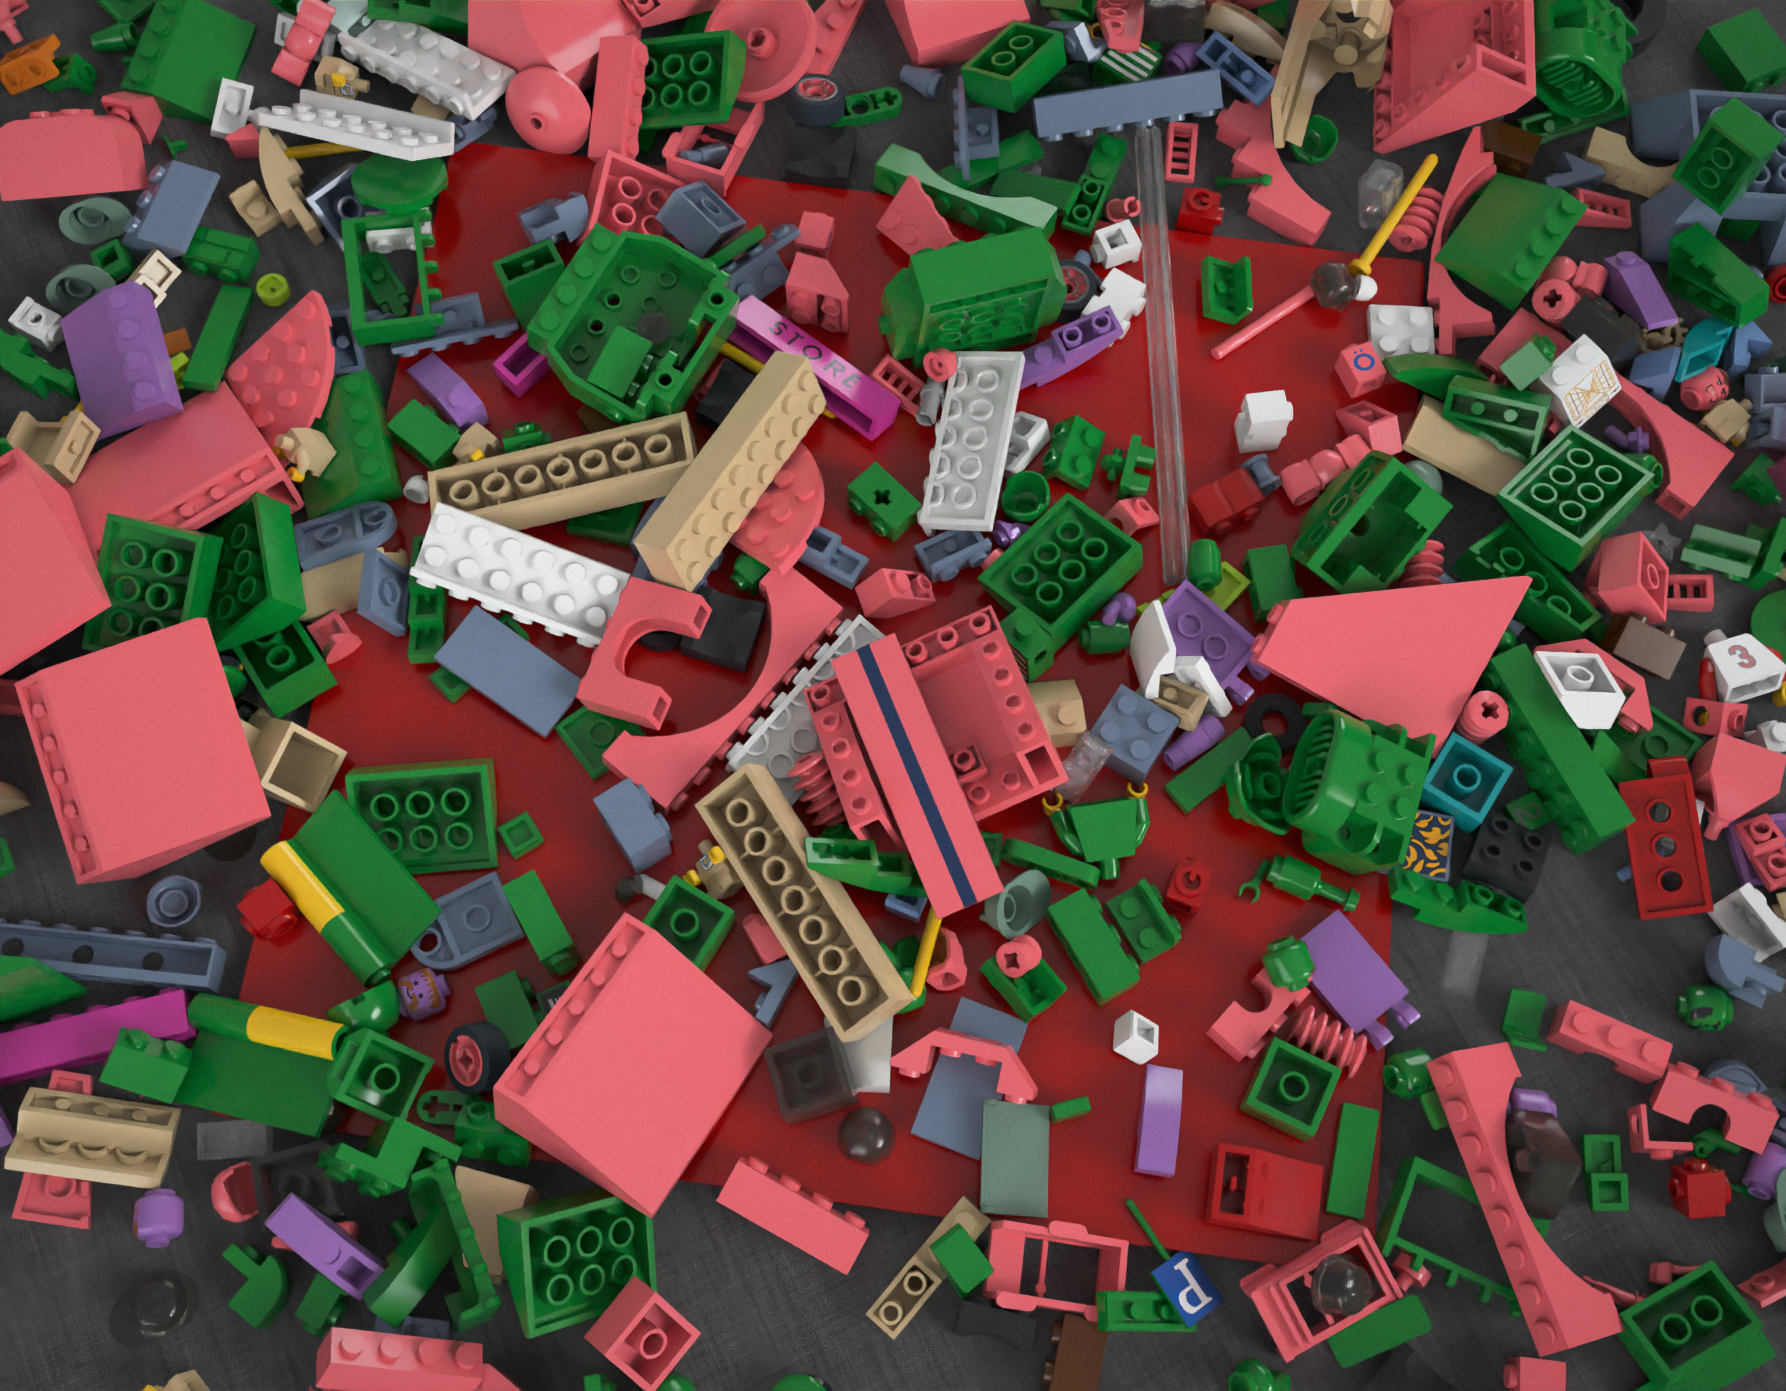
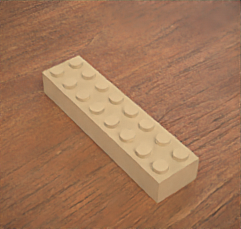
M777 350L773 353L633 542L656 583L688 592L694 590L732 535L738 530L744 518L756 505L762 493L773 481L775 475L786 460L789 459L801 439L807 434V431L819 414L822 413L827 402L808 357Z
M686 411L428 472L431 517L437 502H442L519 531L667 496L698 455L694 433Z
M746 763L695 804V807L842 1043L860 1041L915 1000L841 883L836 879L807 868L803 841L804 837L811 836L766 766Z

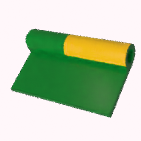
M333 790L292 840H285L275 844L264 853L260 860L265 870L365 988L376 987L387 982L392 976L391 970L442 913L437 904L338 790Z
M208 993L198 994L189 1003L187 1011L189 1024L199 1030V1033L192 1048L189 1069L173 1101L319 1138L334 1099L330 1097L325 1077L345 1037L354 1033L353 1029L349 1025Z

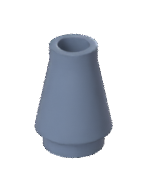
M905 64L900 72V81L906 83L928 99H931L932 97L939 98L943 93L946 85V76L941 74L939 69Z

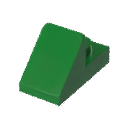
M959 1222L929 1246L954 1290L962 1299L978 1289L984 1283V1280L994 1272L992 1265Z

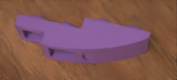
M1110 305L1051 331V338L1021 351L1024 354L1025 363L1019 390L1034 383L1038 388L1086 362L1123 334V329Z
M292 1192L264 1222L273 1233L298 1255L357 1300L363 1298L361 1294L389 1266L385 1261L353 1240L345 1229Z

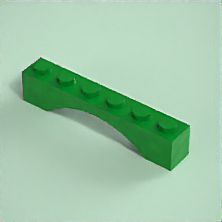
M894 143L889 146L875 164V189L896 196L909 175L912 174L919 179L922 189L930 196L939 214L986 233L1001 235L1010 233L1021 226H1029L1030 228L1041 226L1044 237L1049 240L1055 231L1058 207L1030 196L1004 198L981 195L964 190L937 175L925 163L919 153Z

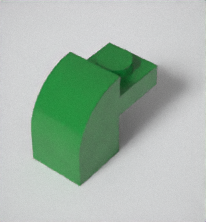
M231 1243L222 1256L244 1274L248 1281L229 1301L228 1305L255 1329L266 1330L281 1313L289 1300L292 1288L290 1271L280 1257L269 1255L262 1263L261 1261L265 1256L250 1243H247L245 1247Z

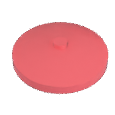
M721 0L712 12L704 31L711 32L730 29L746 43L745 74L736 97L737 100L743 102H763L787 92L788 89L792 88L801 79L808 69L817 45V23L813 10L806 0Z

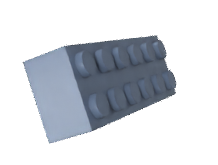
M1205 69L1031 98L1035 135L1039 138L1043 137L1045 142L1063 140L1062 134L1073 132L1075 137L1093 135V129L1101 127L1105 132L1124 130L1123 124L1132 122L1133 126L1137 128L1154 125V119L1163 118V122L1166 121L1167 123L1185 120L1184 114L1193 113V117L1197 116V118L1216 115L1215 109L1223 108L1219 69Z

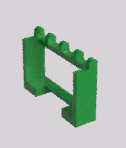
M423 209L407 213L382 214L341 220L352 331L358 346L435 337L436 331L434 326H440L445 323L443 314H431L430 301L440 300L442 293L438 288L428 289L427 274L436 273L439 270L438 263L436 261H425L424 247L435 244V236L433 234H422L421 230L422 222L432 220V212L430 210ZM413 227L424 315L369 322L365 308L361 263H363L361 241H366L365 232Z
M1417 1156L1402 1159L1374 1242L1380 1244L1379 1251L1381 1255L1388 1257L1392 1246L1412 1254L1409 1263L1410 1269L1418 1272L1425 1260L1446 1270L1443 1280L1444 1285L1452 1288L1458 1276L1481 1286L1477 1297L1478 1301L1487 1304L1492 1292L1504 1297L1503 1302L1510 1304L1508 1314L1518 1318L1522 1310L1510 1279L1507 1287L1396 1236L1415 1181L1430 1188L1439 1187L1481 1207L1471 1181ZM1524 1207L1535 1228L1545 1240L1551 1219Z
M444 1158L433 1163L431 1167L410 1174L405 1196L416 1226L440 1202L446 1206L459 1241L450 1259L462 1290L445 1296L443 1301L454 1332L458 1335L491 1321L501 1305V1301L496 1294L488 1273V1266L484 1262L478 1246L474 1228L468 1219L461 1200V1193L457 1189L450 1170L448 1158ZM463 1254H464V1257H465V1260H466V1262H467L468 1267H465V1266H464V1263H463Z

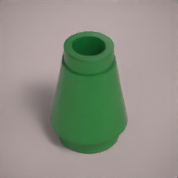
M121 20L91 34L90 39L96 52L133 51L139 44L140 35L133 22Z

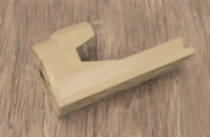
M1299 0L1271 94L1274 148H1284L1286 141L1300 147L1302 146L1315 95L1325 86L1335 72H1353L1356 87H1371L1381 79L1386 58L1387 38L1394 12L1389 0ZM1353 10L1354 17L1361 18L1354 23H1345L1337 17L1336 11L1339 13H1349Z

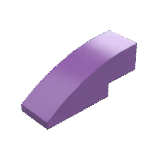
M1152 1064L1146 1065L1137 1130L1138 1142L1134 1164L1135 1172L1171 1178L1175 1173L1181 1116L1183 1070Z

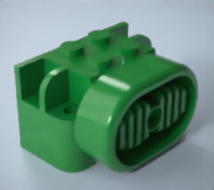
M1534 0L1536 97L1556 114L1569 118H1587L1609 110L1621 96L1622 66L1632 57L1633 47L1626 39L1637 35L1638 29L1624 16L1621 8L1615 7L1609 0Z
M1373 450L1357 466L1340 473L1308 510L1301 521L1298 539L1293 544L1290 555L1339 594L1385 590L1391 582L1396 581L1403 574L1404 566L1409 559L1423 550L1427 543L1426 539L1451 510L1453 505L1394 456L1379 450Z
M1329 709L1317 715L1306 727L1298 741L1281 802L1282 814L1286 822L1303 830L1301 840L1305 850L1312 856L1355 876L1403 865L1437 735L1429 733L1412 739L1407 736V728L1399 723L1385 726L1371 719L1359 721L1336 709Z

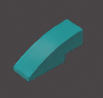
M1710 316L1695 325L1685 338L1674 381L1680 383L1701 374L1711 365L1717 367L1720 355L1725 353L1733 326L1714 316Z

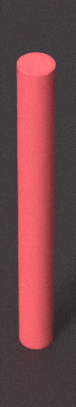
M1308 285L1211 350L1213 357L1216 360L1221 359L1316 295L1314 288Z

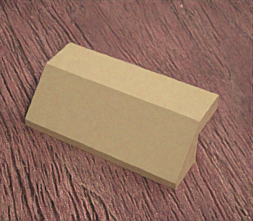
M1424 394L1418 403L1416 417L1403 436V450L1496 497L1497 493L1526 466L1523 464L1524 461L1507 451L1505 453L1495 448V444L1479 435L1476 437L1442 417L1444 403Z
M29 1087L19 1108L17 1133L5 1156L4 1169L146 1189H160L169 1166L181 1108Z

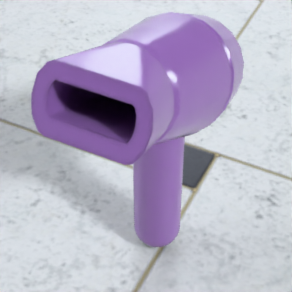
M1210 713L1201 716L1193 732L1185 730L1164 751V760L1167 765L1176 771L1188 761L1215 745L1225 734L1220 720Z

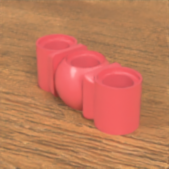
M303 0L271 72L300 87L335 14L336 8L321 0Z
M1556 256L1550 260L1531 288L1536 290L1539 285L1548 280H1563L1576 291L1585 302V305H1595L1601 298L1609 272L1604 266L1597 263L1581 261L1578 267L1571 258Z
M1356 434L1336 444L1334 451L1329 449L1320 451L1311 457L1309 461L1304 459L1302 462L1286 467L1278 476L1282 480L1281 485L1293 506H1300L1309 502L1314 497L1320 496L1321 490L1325 491L1340 473L1357 466L1371 450L1360 434Z

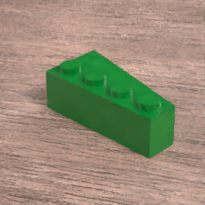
M1510 520L1469 547L1450 569L1466 582L1516 576L1531 577L1533 580L1513 616L1551 644L1578 640L1603 617Z

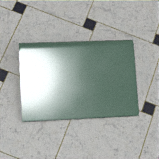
M983 1099L980 1213L1038 1218L1048 1217L1050 1106Z

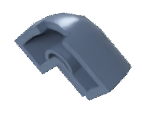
M571 192L568 194L570 199L561 201V199L553 197L515 213L531 246L549 238L555 244L564 239L572 242L579 237L587 225L589 214L584 194Z
M1725 934L1710 938L1705 947L1703 964L1709 979L1716 986L1723 988L1726 993L1759 1009L1762 1008L1767 996L1781 993L1786 980L1777 976L1776 970L1754 960L1757 952L1756 949Z

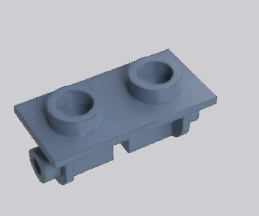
M491 104L474 121L456 114L445 120L455 124L454 153L495 127L492 122L497 118L498 109L494 104Z

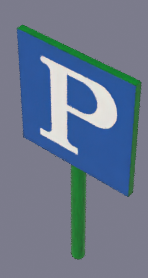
M1127 1199L1126 1205L1164 1260V1263L1150 1272V1275L1185 1328L1188 1329L1221 1304L1224 1299L1193 1253L1179 1251L1170 1258L1133 1200Z

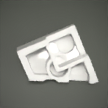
M1023 411L1015 413L1003 472L1004 477L1008 478L1010 475L1023 471L1051 439L1045 419Z
M893 1016L860 1041L844 1043L840 1040L827 1017H824V1026L828 1030L837 1056L843 1064L853 1091L889 1093Z

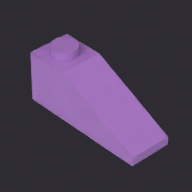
M1630 251L1619 252L1616 256L1603 258V266L1609 272L1608 280L1602 292L1605 297L1647 330L1677 324L1678 317L1647 262Z
M431 353L407 369L408 374L447 421L456 425L463 434L475 422L482 426L490 422L483 402L467 383L434 353Z

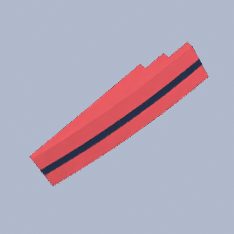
M892 633L831 660L860 735L937 919L946 917L1005 891L896 634Z

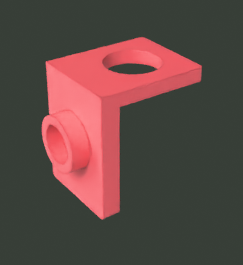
M1141 496L1119 500L1103 517L1109 522L1113 518L1119 519L1123 525V532L1129 536L1139 528L1157 525L1161 521L1160 517Z
M1687 697L1682 726L1689 731L1716 736L1720 732L1731 737H1743L1748 704ZM1700 706L1705 707L1709 712V720L1703 726L1697 725L1693 719L1695 709Z
M1639 1104L1627 1109L1631 1153H1650V1159L1671 1160L1674 1159L1673 1154H1683L1693 1150L1692 1142L1649 1141L1646 1104ZM1637 1117L1639 1118V1133L1637 1131Z

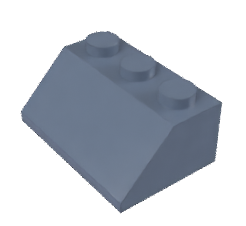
M175 160L162 165H156L148 176L150 184L147 190L143 191L136 201L138 209L135 215L127 221L124 227L126 234L121 244L144 259L153 249H158L167 259L185 254L221 176L216 172Z

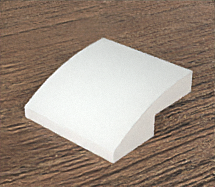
M1160 600L1152 601L1141 615L1133 631L1129 647L1140 687L1146 699L1158 698L1160 675L1174 673L1176 647Z

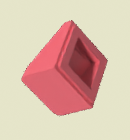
M253 123L225 136L235 158H259V132Z

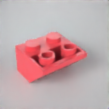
M797 252L786 281L788 318H792L801 324L810 323L822 326L831 332L840 331L848 333L850 328L849 294L833 267L826 259Z

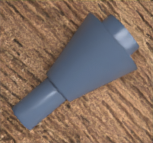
M715 142L696 150H682L679 158L721 170L730 152L726 144Z

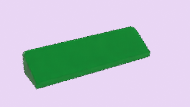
M1625 85L1622 86L1621 96L1613 107L1592 117L1569 118L1558 115L1551 109H1546L1509 121V124L1543 136L1540 144L1547 143L1630 116Z

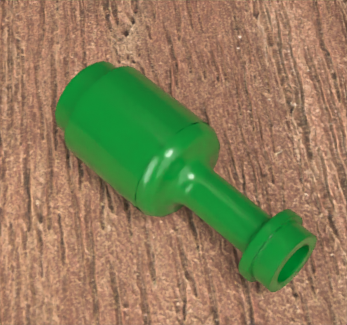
M1278 854L1274 856L1265 880L1273 883V887L1303 900H1309L1312 895L1318 894L1342 904L1341 910H1347L1352 913L1361 895L1354 888L1345 891L1322 881L1319 868L1287 854L1284 857Z

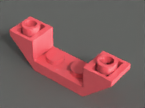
M1586 638L1536 646L1530 651L1533 657L1536 651L1599 654L1621 691L1625 690L1628 692L1616 716L1620 719L1618 724L1633 734H1636L1637 731L1643 734L1652 728L1653 720L1644 677Z
M941 1027L896 1054L890 1061L891 1066L899 1067L898 1073L919 1078L920 1073L925 1074L932 1069L937 1046L941 1047V1054L958 1058L961 1057L962 1053L976 1056L975 1062L983 1065L996 1066L997 1061L1002 1062L996 1092L1005 1094L1004 1099L1009 1102L1026 1104L1027 1100L1032 1101L1037 1097L1038 1093L1037 1086L1011 1044Z

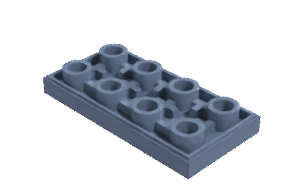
M477 605L474 606L434 656V660L544 739H546L554 726L577 699L578 684L581 680L579 677Z
M961 997L949 1030L1011 1044L1016 1054H1018L1029 1022L1025 1023L1020 1018ZM940 1053L910 1134L979 1161L982 1150L983 1099H997L1001 1101L1003 1093L996 1092L1002 1062L997 1061L996 1066H988L975 1062L976 1056L962 1053L961 1057L958 1058Z

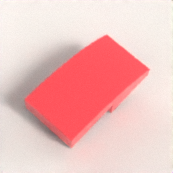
M1768 813L1735 824L1734 829L1739 841L1769 893L1786 887V848L1784 847L1786 838Z

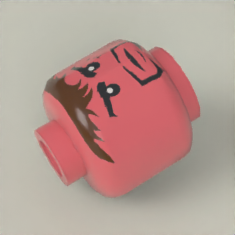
M1713 365L1709 366L1701 374L1687 379L1680 384L1682 403L1694 411H1710L1718 401L1724 400L1730 393L1728 375L1724 370Z

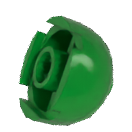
M389 980L325 1011L327 1019L331 1022L349 1025L353 1032L365 1027L385 1037H390L387 1030L398 1022L401 1015L398 990L392 980Z

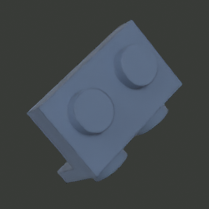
M1051 21L1044 26V28L1063 32L1066 60H1071V62H1094L1102 57V52L1108 48L1105 39L1090 38L1084 22Z
M947 530L915 545L914 553L933 584L939 580L948 581L954 578L960 570L969 566L972 568L980 566L991 554L992 543L989 538L984 539L980 531Z

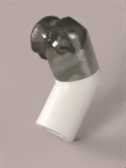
M645 874L621 878L616 883L617 889L614 892V896L619 902L628 903L633 899V895L643 893L657 901L666 885Z

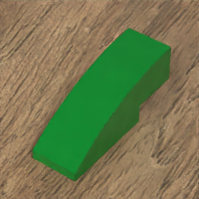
M1403 354L1385 357L1382 361L1384 367L1394 378L1439 399L1445 397L1448 386L1455 375L1483 381L1489 380L1476 365L1445 355Z
M442 1202L386 1257L389 1266L361 1294L368 1309L394 1329L407 1317L429 1290L459 1243L447 1208Z

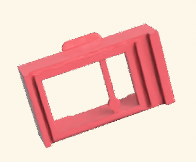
M765 101L756 102L751 112L733 107L727 123L685 126L680 133H672L662 150V156L666 158L667 175L687 184L704 180L719 196L725 198L726 191L760 126L765 122ZM708 126L737 135L733 145L710 138L706 134L701 135L704 127ZM697 140H701L702 143L711 144L723 142L731 150L721 170L679 158V154L682 150H692Z
M1346 1219L1326 1230L1320 1235L1321 1244L1276 1268L1275 1265L1269 1263L1240 1280L1241 1289L1246 1296L1253 1300L1277 1346L1274 1351L1286 1363L1295 1359L1294 1357L1393 1300L1404 1297L1368 1228L1357 1224L1352 1219ZM1358 1244L1381 1289L1331 1315L1315 1286V1278L1310 1276L1308 1272ZM1302 1275L1304 1276V1284L1312 1291L1326 1318L1310 1329L1286 1284Z
M1007 1220L991 1222L987 1260L992 1265L994 1272L984 1280L983 1298L996 1301L999 1307L1027 1312L1033 1311L1035 1307L1083 1314L1088 1321L1097 1322L1096 1291L1094 1306L1043 1298V1293L1047 1289L1044 1283L1049 1241L1099 1249L1096 1291H1125L1129 1241L1088 1234L1086 1227L1083 1225L1062 1221H1052L1048 1227ZM1025 1237L1042 1240L1038 1283L1035 1285L1036 1297L1019 1294Z

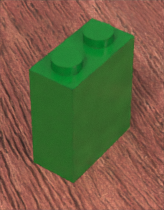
M1757 8L1707 28L1696 46V49L1729 92L1759 93L1765 87L1770 85L1778 86L1786 80V46Z
M534 869L501 886L537 956L550 976L556 973L558 976H561L577 967L576 962L582 960V957Z

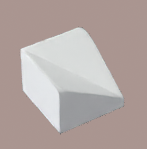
M1130 1010L1114 1023L1113 1050L1139 1065L1144 1064L1158 1054L1159 1025Z

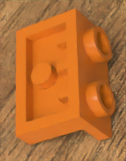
M54 33L8 52L0 60V81L11 95L56 78L60 74L52 62L55 58L54 51L61 45Z

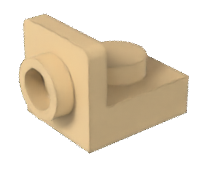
M255 180L238 187L235 192L229 195V199L237 214L257 238L283 222L279 212L263 195Z

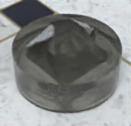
M650 311L640 317L637 331L639 336L653 342V345H658L669 337L670 323L662 313Z

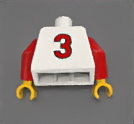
M1719 629L1707 634L1704 638L1707 647L1703 659L1698 664L1700 699L1738 703L1773 691V703L1778 707L1786 705V665L1778 650L1760 643L1751 634L1745 633L1729 639ZM1706 708V711L1698 718L1700 726L1705 725L1709 720V712Z

